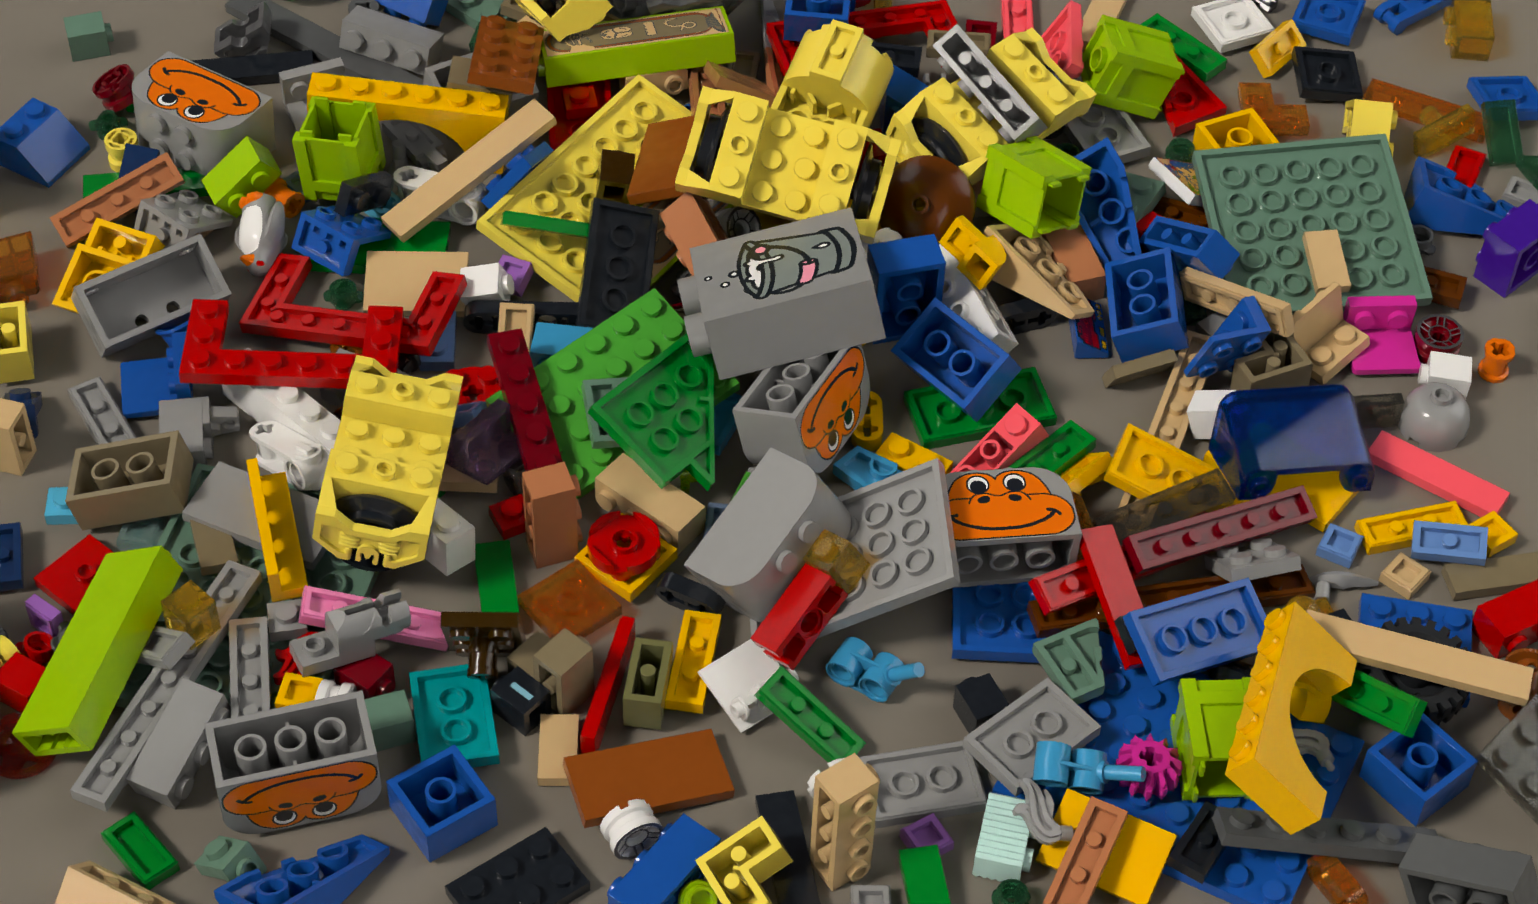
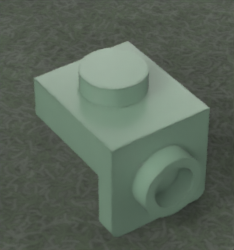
M220 835L205 847L204 853L194 863L201 875L226 880L227 883L255 869H259L261 874L267 871L266 865L248 841Z

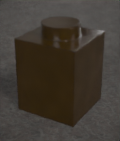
M602 149L598 166L595 198L625 204L629 203L627 193L634 173L635 154L619 150Z

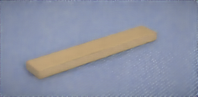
M534 98L381 216L383 224L403 243L406 242L519 152L557 124L555 117Z
M1307 609V613L1357 660V663L1524 707L1529 700L1534 668Z

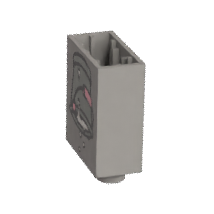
M851 207L689 248L694 275L677 279L686 315L684 316L685 327L693 356L695 358L712 353L720 380L886 338L872 276Z

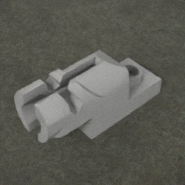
M399 588L379 594L374 602L371 597H367L356 604L328 611L325 613L324 631L289 641L290 653L302 677L375 656V640L399 633L404 628L409 627L411 624L410 609L406 600L400 602L401 591Z

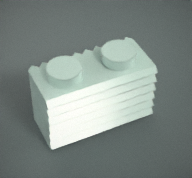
M989 792L974 859L972 874L975 877L981 876L983 879L988 877L990 880L996 879L999 882L1004 881L1017 885L1020 882L1021 872H1030L1034 849L1027 848L1028 838H1035L1029 832L1024 819L1021 816H1014L1012 813L1017 804H1026L1025 799Z

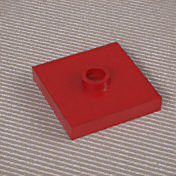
M89 534L33 578L35 585L74 615L105 555L114 552Z

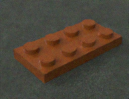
M497 15L481 16L467 83L533 96L544 28L528 21L520 23L507 21L505 18Z

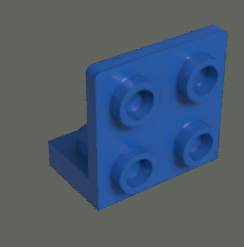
M335 205L329 207L319 206L313 210L302 211L291 248L304 256H310V259L342 277L351 275L361 244L389 239L392 231L383 227L382 222L376 218L365 217L359 213L346 217L341 216L334 211Z
M1255 296L1243 297L1214 335L1207 340L1184 369L1186 377L1200 375V377L1204 378L1223 370L1233 372L1235 359L1251 355L1263 345V340L1272 330Z
M186 331L172 333V347L166 348L167 357L122 362L120 364L122 413L125 419L159 415V401L194 398L193 383H180L179 379Z

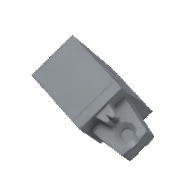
M209 396L159 401V434L179 430L194 458L193 474L197 463L207 465V459L214 458V436L240 431L237 406L211 405Z

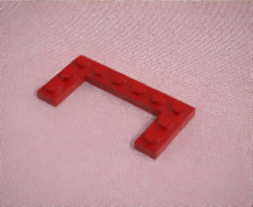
M946 0L850 12L849 24L863 28L864 35L872 39L900 34L908 35L922 31L925 32L928 38V30L949 31L958 24ZM784 21L766 23V34L782 74L785 77L801 41L783 40Z
M279 253L239 321L242 333L363 348L367 313L292 304L313 266L310 256ZM432 272L409 318H404L400 353L431 357L467 286L465 275Z
M193 299L179 369L180 383L346 389L356 355L374 358L390 372L397 373L404 309L398 306L368 305L362 354L222 349L229 315L228 300Z

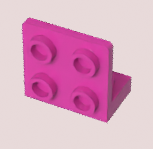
M1415 295L1347 297L1343 319L1370 337V345L1350 362L1354 375L1419 373L1420 361L1411 331L1418 306Z

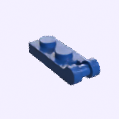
M1388 0L1375 9L1373 16L1380 23L1385 22L1388 24V29L1392 33L1399 35L1407 26L1455 3L1457 0Z

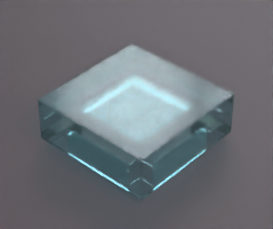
M151 518L123 523L116 540L117 549L127 551L156 546L164 527L163 520Z

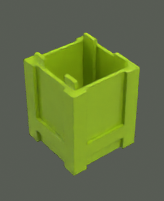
M1102 15L1097 23L1095 32L1082 53L1084 69L1081 73V78L1083 82L1087 83L1097 93L1093 104L1155 119L1158 113L1162 112L1161 105L1175 81L1185 74L1182 63L1178 62L1174 53L1175 48L1173 43L1170 42L1169 33Z
M312 96L308 104L309 111L299 132L296 131L292 138L305 200L317 201L318 199L337 201L342 181L383 171L386 165L376 104L353 100L352 103L330 101L327 97Z
M1037 136L1026 137V141L1006 145L999 143L988 145L986 155L988 161L981 193L978 194L976 202L978 208L1030 239L1041 237V234L1051 233V231L1059 229L1072 230L1078 228L1080 224V206L1086 181L1090 180L1092 167Z
M1251 677L1233 680L1180 678L1178 685L1180 697L1176 713L1171 714L1169 724L1173 747L1178 748V760L1182 761L1183 766L1181 776H1179L1182 800H1192V803H1196L1198 798L1244 797V799L1253 801L1225 775L1229 759L1228 753L1233 745L1237 730L1236 724L1240 719L1244 704L1243 697L1247 692Z

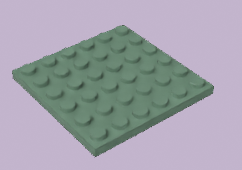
M1386 134L1193 151L1192 163L1208 228L1217 230L1240 253L1231 271L1224 276V280L1290 303L1293 315L1296 311L1302 310L1316 296L1302 240L1304 232L1337 229L1351 282L1349 292L1341 293L1343 312L1347 297L1415 295L1418 306L1431 304L1433 299Z

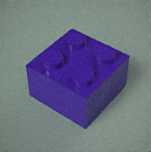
M1531 199L1519 207L1511 208L1498 223L1492 222L1483 233V239L1485 240L1482 249L1475 259L1477 265L1473 277L1503 298L1507 297L1538 273V204Z

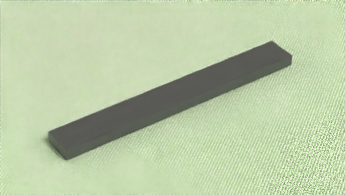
M229 0L225 4L227 13L245 21L249 18L247 10L265 1L272 12L271 36L299 51L312 50L313 58L320 62L341 57L345 68V75L423 85V79L400 67L339 48L340 36L271 0Z

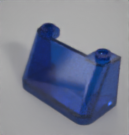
M1331 384L1238 390L1225 395L1218 405L1208 449L1238 501L1252 500L1268 495L1276 484L1277 476L1288 474L1340 471L1339 481L1345 490L1351 492L1371 491L1375 469L1355 399L1344 385Z

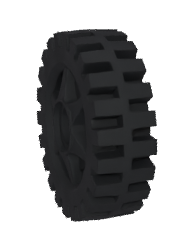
M1406 617L1397 618L1395 624L1389 620L1383 623L1381 627L1385 630L1468 651L1467 647L1460 648L1462 640L1457 635L1451 639L1448 638L1450 629L1443 626L1440 631L1435 630L1437 622L1428 620L1426 626H1423L1419 617H1413L1410 624L1407 623ZM1357 663L1356 669L1428 702L1423 713L1438 726L1441 721L1447 723L1454 714L1457 715L1469 692Z

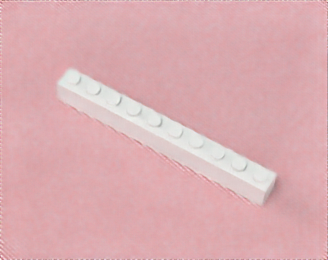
M222 384L223 395L258 423L262 421H277L315 443H320L327 449L329 454L331 448H334L340 420L299 387ZM438 498L425 559L444 575L448 576L475 560V527Z

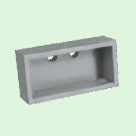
M200 233L74 286L71 299L101 358H104L157 335L154 332L157 329L185 323L189 320L193 299L229 300L232 293ZM168 305H175L178 310L169 313L166 307ZM143 318L147 323L138 327L135 324V320Z

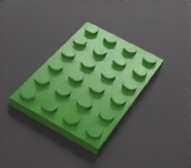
M656 288L647 292L534 367L563 462L565 461L569 474H576L580 484L581 496L576 497L578 500L595 489V477L622 453L629 456L621 447L592 449L581 389L583 380L630 377L687 334L684 320ZM713 358L715 407L740 390V383L735 377L720 380ZM499 390L486 399V405L516 441L502 391Z

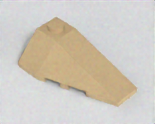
M1007 224L989 225L986 227L983 234L986 237L994 235L1006 252V261L993 277V281L1067 318L1092 317L1095 312L1079 287L1073 282L1067 281L1064 277L1067 269L1063 263L1054 262L1050 256L1054 250L1042 236L1030 239Z

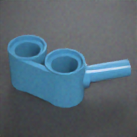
M856 637L845 638L825 667L827 674L834 682L850 687L876 702L887 701L896 686L903 680L922 677L925 673L922 663L916 662L904 665L898 657L888 652H880L872 660L873 652L864 641Z
M1038 741L1036 743L1032 780L1038 785L1069 788L1082 794L1098 795L1103 793L1104 784H1107L1109 780L1144 782L1146 779V768L1144 766L1109 765L1107 753L1086 748L1072 750L1071 745L1056 741Z

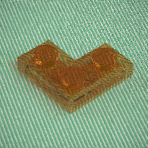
M1239 82L1237 94L1240 111L1253 107L1273 135L1308 136L1310 124L1306 105L1274 104L1270 83Z

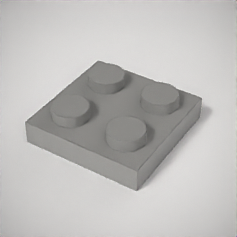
M1257 538L1251 540L1250 545L1238 547L1234 545L1217 550L1216 552L1204 554L1205 568L1230 583L1248 577L1250 580L1302 570L1300 555L1287 549L1284 545L1273 542L1271 538Z

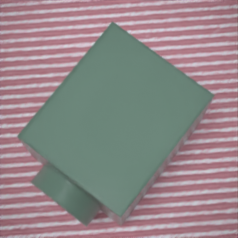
M101 11L63 18L73 62L110 55L108 42L114 41L111 24L103 22Z
M404 689L364 699L376 752L416 742L414 719Z

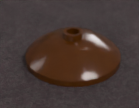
M931 155L909 158L894 168L879 221L882 229L889 228L898 232L903 239L935 234L937 242L940 244L939 241L956 217L964 215L973 223L976 199L972 184L966 174L949 160ZM923 198L926 205L923 210L919 211L916 208V202L918 199Z

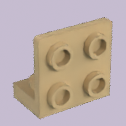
M1333 282L1325 290L1319 291L1309 304L1293 314L1295 333L1292 336L1313 363L1311 378L1322 385H1325L1370 345V337L1343 319L1341 285Z

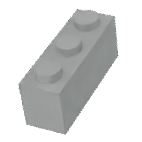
M357 5L342 19L339 48L424 75L426 67L438 64L441 60L444 33Z
M184 677L181 679L126 777L127 782L135 793L173 809L177 808L181 799L184 800L189 796L194 784L193 777L199 766L205 765L210 758L204 723L231 718V706L224 694Z

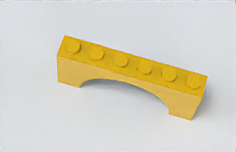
M312 72L307 91V113L309 111L308 104L312 96L327 97L330 101L352 103L353 100L371 102L376 104L379 121L405 120L430 126L452 138L464 152L508 119L509 95L316 72ZM504 165L494 173L502 174Z
M1293 602L1283 609H1274L1264 620L1263 634L1257 646V656L1250 672L1251 678L1247 692L1243 697L1244 704L1240 719L1236 724L1237 730L1233 745L1228 753L1229 759L1225 775L1290 835L1321 820L1327 791L1318 783L1305 764L1294 738L1290 719V698L1293 687L1299 686L1324 701L1352 685L1357 660L1297 602Z

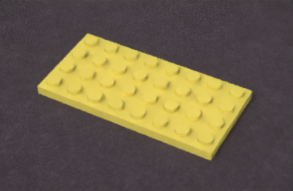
M638 74L477 220L476 229L513 257L531 262L533 271L574 302H578L587 238L500 225L502 213L504 211H512L589 223L591 202L596 197L597 173L602 149L619 150L635 154V170L648 124L691 116V111Z

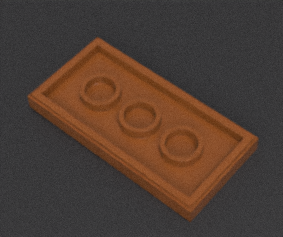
M695 115L648 124L627 193L630 205L677 198L684 194L675 190V180L686 150Z
M712 729L568 756L563 759V767L584 828L600 825L609 811L616 806H619L620 809L628 807L629 800L643 799L647 804L649 803L653 814L734 797L735 789Z

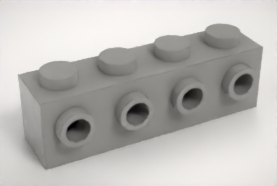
M958 24L932 45L941 55L937 62L949 75L953 71L956 72L961 78L957 85L969 98L975 94L982 102L977 108L989 121L995 118L1002 125L998 132L1009 144L1015 141H1026V137L1039 136L1048 128Z

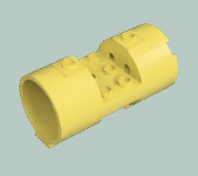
M833 19L831 24H823L820 30L812 31L808 29L805 32L770 108L834 125L835 119L870 128L894 72L892 60L887 52L881 54L871 46L874 40L864 35L863 28ZM754 211L759 217L762 230L793 222Z

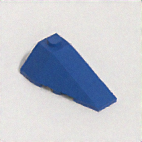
M1106 137L1074 156V158L1092 167L1090 180L1086 181L1079 211V223L1103 265L1107 262L1142 254L1125 165L1110 139Z
M1420 156L1415 161L1404 195L1411 223L1413 225H1424L1436 231L1483 235L1486 228L1492 222L1498 223L1511 208L1515 207L1505 200L1492 201L1483 192L1484 188L1475 183L1470 188L1454 179L1457 175L1456 172Z
M361 834L319 848L317 856L307 860L296 861L294 857L281 861L282 868L261 874L259 869L246 872L215 889L214 896L219 904H341L390 854L389 846Z

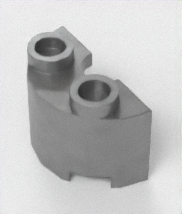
M265 1L247 10L249 17L247 20L231 19L216 28L215 55L225 58L259 55L267 52L271 34L272 12Z

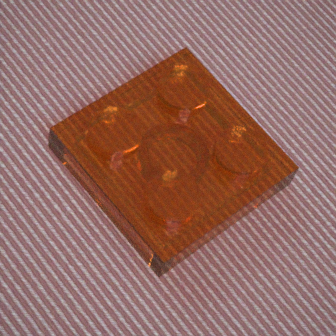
M578 559L518 595V605L549 638L556 636L564 628L576 636L580 635L585 638L622 615V605Z

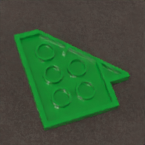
M685 334L590 407L588 414L661 489L687 470L709 491L715 483L713 355L707 354L694 358L688 335Z

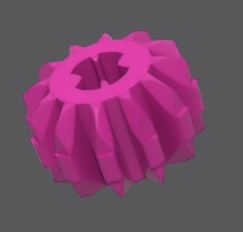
M1151 733L1146 737L1145 741L1135 735L1131 739L1130 744L1123 743L1115 765L1144 766L1146 768V779L1144 782L1119 781V787H1130L1131 797L1137 793L1143 794L1146 802L1151 798L1152 794L1162 800L1167 795V791L1174 792L1178 785V777L1182 773L1183 766L1182 761L1178 760V748H1167V738L1160 742L1154 741Z

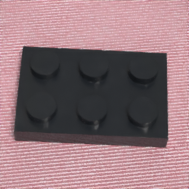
M544 827L445 885V891L453 904H569L590 891V882L550 831Z

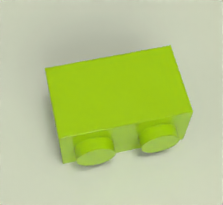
M246 136L201 181L214 205L237 218L242 214V209L238 205L240 199L246 197L247 193L258 191L263 193L282 175V172L269 149Z

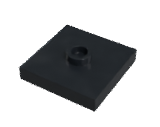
M1294 46L1291 55L1299 98L1340 102L1353 99L1362 100L1363 91L1353 51Z

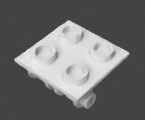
M751 639L697 672L741 734L773 714L754 695L780 667L777 661L771 659L763 652L764 648L757 646ZM786 669L792 676L799 680L798 674L795 670Z

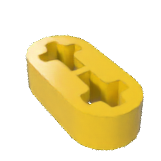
M870 391L868 401L870 414H864L863 419L851 434V442L854 447L858 445L866 450L875 451L881 446L883 439V407L881 397L877 393ZM863 428H870L869 437L864 436Z

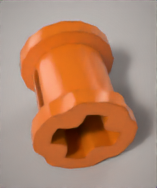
M281 177L277 178L263 192L273 196L276 201L282 202L285 218L291 219L298 215L305 204L304 195L300 192L292 191Z
M1492 338L1485 344V358L1479 363L1477 371L1479 376L1485 381L1501 383L1508 377V363L1515 357V346L1506 339Z

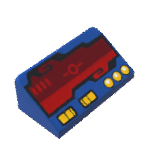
M1087 299L1095 311L1092 317L1068 318L1074 358H1108L1109 351L1101 304Z

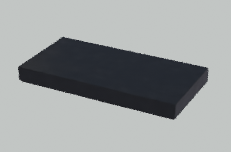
M593 198L575 326L595 328L650 291L660 210Z

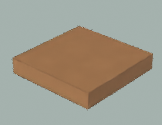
M707 60L703 71L716 88L769 100V107H771L776 95L764 82Z

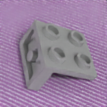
M341 57L279 72L282 100L295 131L299 132L307 115V91L312 72L345 76V68Z
M180 190L177 193L158 194L156 197L141 199L133 229L157 236L165 245L164 248L191 238L197 233L229 227L232 225L233 219L222 213L223 211L219 207L199 199L198 194L195 192Z

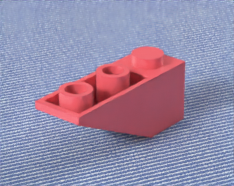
M1016 403L950 473L1008 468L1049 437V434L1040 422Z

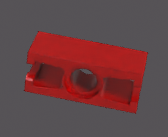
M805 563L750 639L760 648H764L763 652L768 657L794 670L847 598L848 594L843 589L835 586L836 581L830 575Z

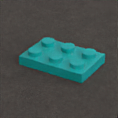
M468 664L409 672L421 762L455 744L472 768L500 764L488 681L485 679V676H481V680L468 678Z

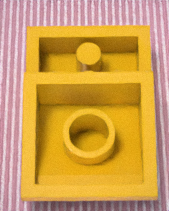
M96 218L85 245L78 243L52 305L79 314L71 299L74 286L164 249L165 245L155 235Z

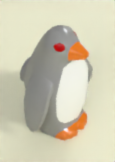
M255 191L247 193V196L242 197L238 205L242 209L240 225L235 231V243L244 254L240 256V260L246 265L248 272L253 276L262 277L268 273L278 254L286 247L288 235L284 232L285 212L282 202L276 201L271 195Z

